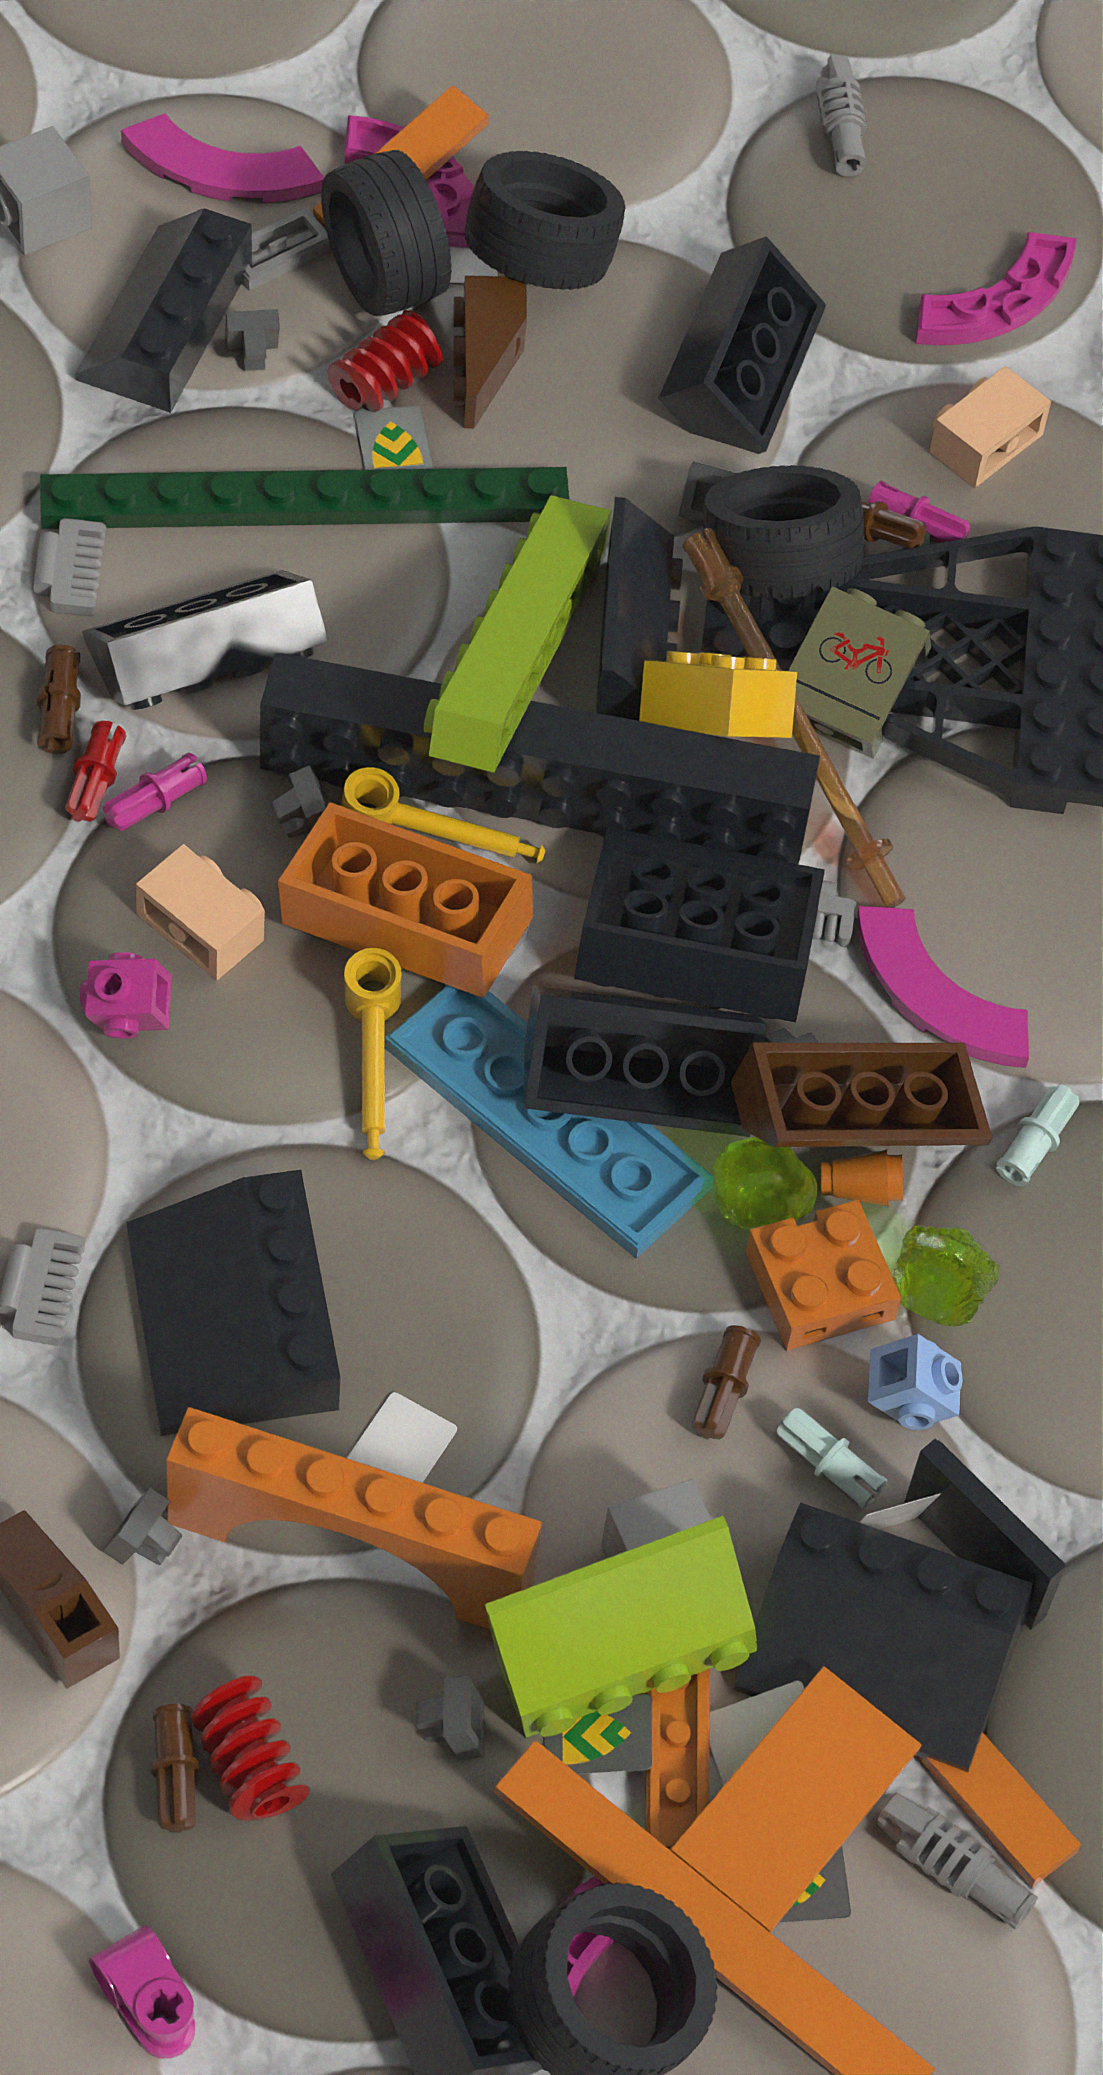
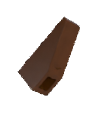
M465 275L463 297L454 296L453 327L463 328V336H454L453 367H463V376L454 377V407H464V428L474 429L524 351L527 323L526 283L511 277Z
M26 1510L1 1522L0 1589L64 1687L68 1689L120 1659L119 1628L86 1578Z

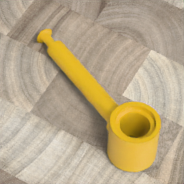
M373 767L361 768L350 774L345 782L340 802L342 807L389 824L399 825L515 858L516 853L536 858V864L543 860L545 848L542 843L540 848L520 843L519 836L399 803L398 784L384 770ZM360 803H370L377 808H367Z
M366 948L356 952L348 960L344 971L346 1007L353 1017L362 1021V1133L368 1135V1149L363 1150L362 1154L370 1160H377L385 1154V1151L379 1148V1135L385 1133L384 1021L393 1017L401 1004L402 973L400 964L391 953L379 948ZM373 980L383 983L385 987L378 991H368L360 985Z

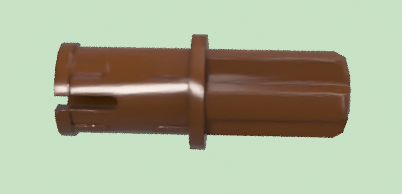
M862 501L864 539L873 543L882 539L906 548L921 547L923 545L924 537L927 533V526L924 522L889 511V507L885 502L875 501L870 503Z
M738 1325L728 1326L724 1331L723 1341L713 1367H709L704 1371L702 1380L705 1388L692 1421V1428L704 1439L720 1440L725 1436L738 1399L747 1394L749 1384L746 1377L755 1352L761 1343L760 1337L749 1328Z
M184 1704L162 1705L157 1707L153 1713L156 1759L150 1763V1773L157 1778L159 1826L162 1829L169 1830L170 1833H180L181 1831L192 1829L196 1824L194 1776L200 1772V1761L193 1757L191 1717L193 1709Z

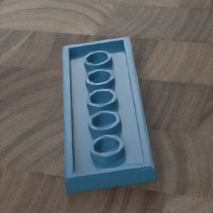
M446 984L385 1037V1049L636 1259L714 1186L715 1177L650 1124L523 1108L524 1055L528 1023L490 991L482 998Z

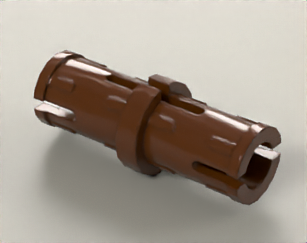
M59 644L47 649L45 655V679L37 695V705L41 709L37 745L39 747L43 746L42 750L54 754L65 753L72 748L73 721L75 712L79 710L81 705V693L77 688L81 654L80 652L75 653L76 648L69 645Z

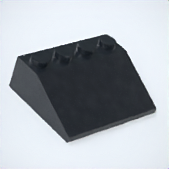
M607 827L582 927L574 979L591 982L602 987H616L647 993L658 998L667 997L703 1004L710 1008H723L759 1015L766 1019H779L796 1023L825 869Z
M301 1169L242 1177L126 1222L161 1436L178 1433L188 1407L240 1424L339 1410L341 1377Z
M800 1502L779 1552L755 1623L757 1651L750 1653L749 1658L741 1664L734 1690L753 1697L794 1681L802 1682L804 1688H806L823 1666H825L921 1743L922 1746L916 1754L917 1756L922 1758L927 1756L962 1771L969 1772L1026 1620L1033 1583Z

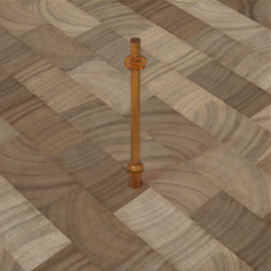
M704 529L702 532L705 537L704 539L699 531L688 537L682 544V547L689 555L703 581L701 591L705 598L721 603L750 657L775 659L739 593L744 577L739 568L731 567L715 537L714 531L712 529ZM776 660V670H781ZM795 695L792 736L801 752L820 755L816 780L855 850L847 859L846 864L850 870L856 871L865 868L885 907L894 908L903 903L906 897L884 859L893 849V844L889 839L874 840Z

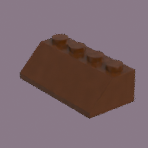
M752 1043L731 1080L743 1130L773 1147L989 1145L993 1139L965 1043Z

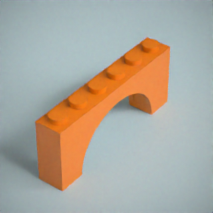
M188 1407L166 1460L167 1499L170 1500L168 1504V1522L171 1525L222 1542H226L229 1532L234 1527L259 1520L297 1522L336 1531L372 1544L412 1565L435 1582L449 1597L456 1612V1619L490 1629L485 1604L533 1586L542 1528L541 1521Z

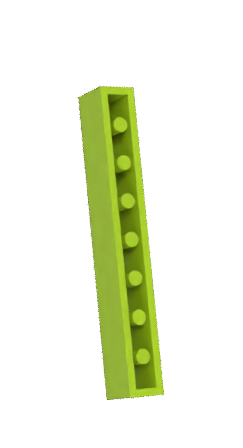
M551 495L542 513H533L529 522L526 539L520 537L517 542L513 563H506L503 568L499 589H492L490 591L484 617H476L469 644L462 643L455 663V671L448 670L446 672L439 700L432 699L429 703L424 721V732L432 733L429 756L495 772L605 556L612 510Z

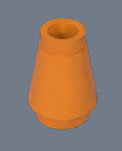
M888 1149L821 1162L822 1196H833L834 1198L853 1201L859 1199L860 1202L889 1207V1201H903V1155H888Z

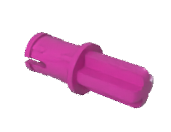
M880 480L869 496L868 502L870 503L875 501L885 502L889 507V511L924 522L927 526L925 536L937 542L943 543L966 539L969 536L971 528L968 521L931 505L930 498L925 495L919 499Z
M186 753L180 759L155 774L145 772L139 777L138 784L104 804L102 810L106 817V822L111 828L124 831L156 811L159 813L167 812L171 807V802L207 782L204 766L200 762L190 768V765L196 762L197 757L192 753Z

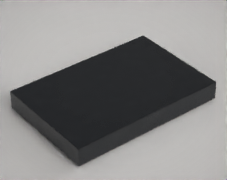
M935 1438L920 1450L904 1504L940 1494L918 1518L957 1557L1033 1583L1028 1613L1024 1622L1032 1630L1047 1616L1066 1568L1065 1563L940 1440Z

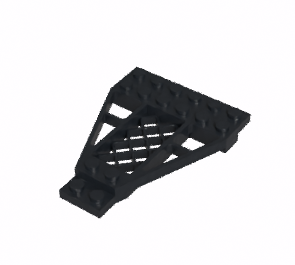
M1033 526L865 556L857 575L853 579L848 580L847 583L835 587L844 592H847L849 588L860 590L871 596L877 602L876 606L895 615L897 610H902L918 617L925 622L924 628L930 630V636L944 628L957 641V643L943 651L930 638L931 648L926 656L929 660L917 668H912L890 711L933 718L932 733L888 714L881 728L884 738L1011 797V808L1064 814L1067 802L1103 807V535ZM1020 552L1028 554L1025 599L1019 600L966 593L958 590L955 586L956 564ZM936 567H945L946 569L945 584L940 589L870 580ZM710 581L701 652L729 654L732 657L777 659L776 670L788 671L830 590L804 597L762 598L739 594L723 588L716 581ZM967 628H973L977 630L971 633ZM995 635L1010 648L997 658L982 644ZM966 653H969L982 666L970 675H967L954 662ZM1020 660L1018 680L1007 668ZM940 670L954 685L930 683L926 678ZM993 677L1007 692L983 690L979 685ZM944 719L1014 728L1013 770L1006 769L943 739Z

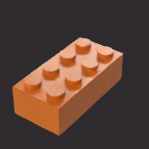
M329 802L278 880L282 924L355 951L366 948L386 950L398 960L401 968L482 998L488 993L533 919L531 874Z

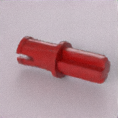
M102 720L93 724L85 753L75 761L73 771L76 777L65 809L71 814V819L76 822L81 820L91 822L96 819L107 787L113 785L116 780L117 772L114 766L120 749L125 742L126 732L118 725L112 739H107L113 722Z

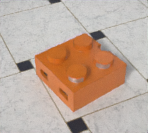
M859 1199L815 1211L813 1222L797 1226L793 1217L750 1229L745 1253L786 1351L896 1319L901 1295Z

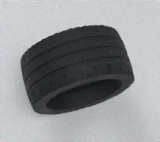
M400 150L376 153L344 164L325 175L321 187V204L327 237L337 266L348 289L366 312L370 315L372 314V316L393 314L428 302L447 291L451 280L452 263L443 218L428 182H426L416 163L406 153L404 154Z
M536 151L503 152L502 154L492 156L484 163L476 180L466 216L465 240L467 245H469V249L473 251V254L479 260H482L490 268L509 278L511 277L517 281L542 288L561 290L587 288L603 279L612 262L623 227L625 200H623V196L616 189V186L605 179L603 175L601 176L598 172L573 160Z
M802 465L761 467L728 476L726 479H722L719 483L714 484L710 491L707 492V495H705L703 509L705 558L710 577L723 588L753 597H804L826 592L832 586L839 587L847 583L848 580L853 579L860 571L864 552L863 506L858 486L850 478H846L845 475H840L838 472Z
M621 1883L605 1884L568 1898L542 1917L528 1932L519 1945L510 1967L508 2003L509 2007H511L510 2014L515 2023V2030L520 2035L518 2036L521 2042L523 2041L527 2052H530L533 2056L532 2059L538 2062L544 2071L549 2072L550 2075H664L685 2061L702 2042L709 2030L708 2027L712 2024V2016L716 2010V1990L718 1985L716 1983L717 1974L714 1971L715 1964L713 1959H711L710 1949L705 1944L706 1940L699 1933L700 1930L692 1923V1919L683 1913L684 1911L680 1907L678 1908L674 1905L673 1901L664 1898V1895L657 1894L654 1890L644 1889L643 1886H632V1884L628 1883L621 1885ZM588 1932L612 1938L631 1951L648 1973L657 2000L656 2029L649 2043L644 2047L614 2042L592 2027L575 2004L567 1978L569 1946L574 1936L578 1933Z

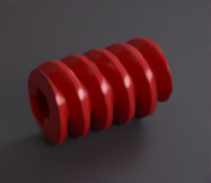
M403 310L402 315H397L390 319L387 326L380 327L374 331L372 337L362 340L357 348L347 351L342 359L331 363L327 372L331 387L341 403L354 411L361 410L363 405L367 410L375 413L383 408V399L387 401L394 400L398 397V388L402 390L410 388L413 385V377L420 379L426 376L428 366L432 368L439 366L442 363L443 356L441 348L425 320L412 310Z
M243 1676L219 1686L207 1694L195 1706L191 1714L193 1726L198 1731L203 1732L201 1735L203 1749L212 1754L210 1757L211 1768L216 1774L221 1776L219 1780L220 1789L224 1795L231 1798L229 1801L230 1812L236 1819L244 1821L263 1820L280 1815L303 1803L309 1795V1787L307 1785L300 1784L290 1787L287 1785L300 1774L301 1769L299 1765L295 1762L278 1764L279 1761L290 1753L291 1746L289 1742L279 1740L269 1743L268 1741L281 1731L280 1721L275 1718L259 1721V1718L263 1717L271 1709L272 1703L265 1696L249 1698L262 1687V1680L257 1676Z

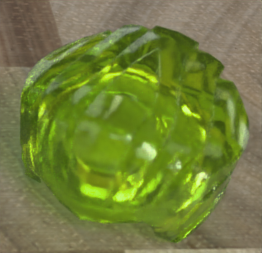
M750 1137L725 1146L713 1165L714 1181H716L714 1197L719 1212L727 1225L750 1231V1229L793 1217L796 1222L813 1211L817 1197L816 1179L811 1170L797 1158L791 1147H773L757 1137Z
M914 1226L903 1237L901 1251L896 1262L897 1268L893 1274L894 1282L901 1295L900 1303L904 1307L933 1322L944 1326L956 1327L969 1323L979 1309L978 1306L984 1302L989 1292L997 1284L1000 1277V1267L996 1261L991 1259V1255L988 1252L982 1250V1246L978 1241L974 1240V1236L964 1228L952 1227L951 1229L949 1227H939L937 1229L933 1226Z

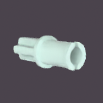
M1060 1084L1058 1087H1050L1032 1115L1022 1118L1018 1123V1135L1003 1157L996 1163L997 1172L1007 1182L1016 1186H1026L1047 1152H1053L1058 1148L1060 1143L1059 1134L1079 1106V1097L1071 1092L1070 1087L1064 1084Z
M793 1409L779 1424L776 1431L778 1436L816 1468L814 1475L818 1478L825 1475L858 1503L862 1510L867 1508L875 1499L857 1483V1480L861 1479L877 1494H880L886 1486L888 1479L880 1476L848 1449L850 1442L846 1438L838 1440L802 1409Z

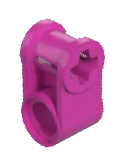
M144 1925L89 1958L90 1967L103 1993L110 2003L119 2010L141 2044V2047L148 2054L157 2058L171 2059L182 2055L191 2046L195 2038L194 2000L190 1991L174 1969L162 1943L149 1926ZM163 2013L168 2020L177 2018V2021L168 2025L162 2017L155 2020L154 2017Z

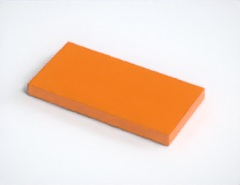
M823 1666L670 1851L771 1933L918 1753L922 1744Z

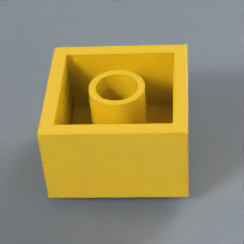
M667 651L666 661L644 660L639 721L710 735L792 738L797 672L776 670L777 659L741 658L719 653Z

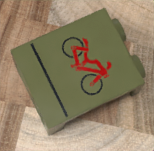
M832 586L788 670L797 672L793 722L874 759L883 742L881 728L919 654L927 656L931 648L930 630L925 629V623L911 613L897 610L894 615L877 607V602L860 590L849 588L847 592H844Z

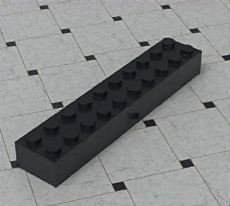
M274 653L260 703L259 769L273 771L278 775L290 777L289 774L310 766L318 780L326 781L333 786L344 787L347 778L354 771L373 767L386 771L395 779L399 787V797L404 796L430 801L442 807H462L483 811L499 818L514 817L543 823L551 828L566 827L592 832L604 838L607 827L795 864L800 862L820 755L530 701L495 772H490L429 756L432 733L424 732V721L430 701L432 699L439 700L441 683L284 653Z

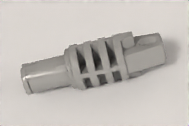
M830 54L827 64L820 73L821 77L816 81L824 136L833 145L836 171L842 176L852 177L860 174L864 170L863 166H866L867 163L862 143V137L867 128L859 83L854 79L849 58L847 56Z
M895 1793L881 1810L877 1819V1826L897 1842L895 1849L911 1863L922 1867V1871L927 1875L934 1876L937 1879L936 1881L943 1887L947 1886L950 1888L951 1893L956 1897L960 1898L962 1896L964 1899H967L969 1896H972L1015 1930L1028 1916L1038 1897L993 1864L995 1858L991 1856L992 1852L989 1849L978 1845L977 1840L973 1837L963 1834L961 1828L957 1825H951L942 1814L930 1807L924 1810L899 1793Z

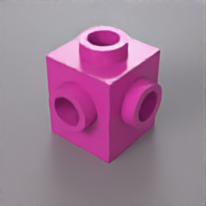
M117 952L110 954L108 960L89 961L88 980H83L80 986L82 1011L89 1020L104 1032V1035L112 1038L131 1039L138 1036V1031L169 1030L172 975L155 958L143 959L142 956L135 953Z

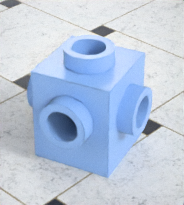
M919 1334L870 1350L868 1402L897 1420L903 1427L911 1430L928 1429L936 1422L959 1416L960 1389L963 1384L960 1361Z

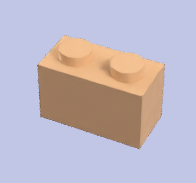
M1005 365L989 379L987 377L979 379L972 386L968 395L955 405L947 404L939 411L932 423L934 433L929 452L972 487L976 488L1043 435L1051 400Z
M185 844L181 845L136 883L137 916L216 981L264 941L265 910L259 899L251 891L237 888L223 876L220 868L213 860L207 856L199 857Z

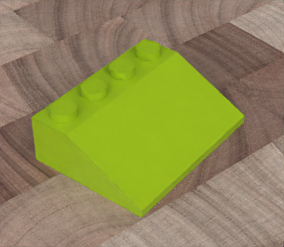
M723 1515L485 1604L500 1673L525 1738L538 1733L542 1737L560 1734L569 1729L574 1724L575 1719L598 1711L601 1715L618 1712L632 1703V1696L647 1693L654 1688L659 1693L674 1691L687 1684L691 1680L692 1675L713 1667L717 1671L732 1669L744 1663L749 1658L750 1653L757 1651L756 1629L729 1528Z

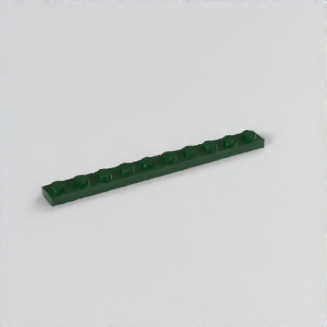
M567 467L40 474L41 529H59L60 521L64 518L101 522L105 524L106 528L530 522L534 512L542 513L551 495L570 500Z

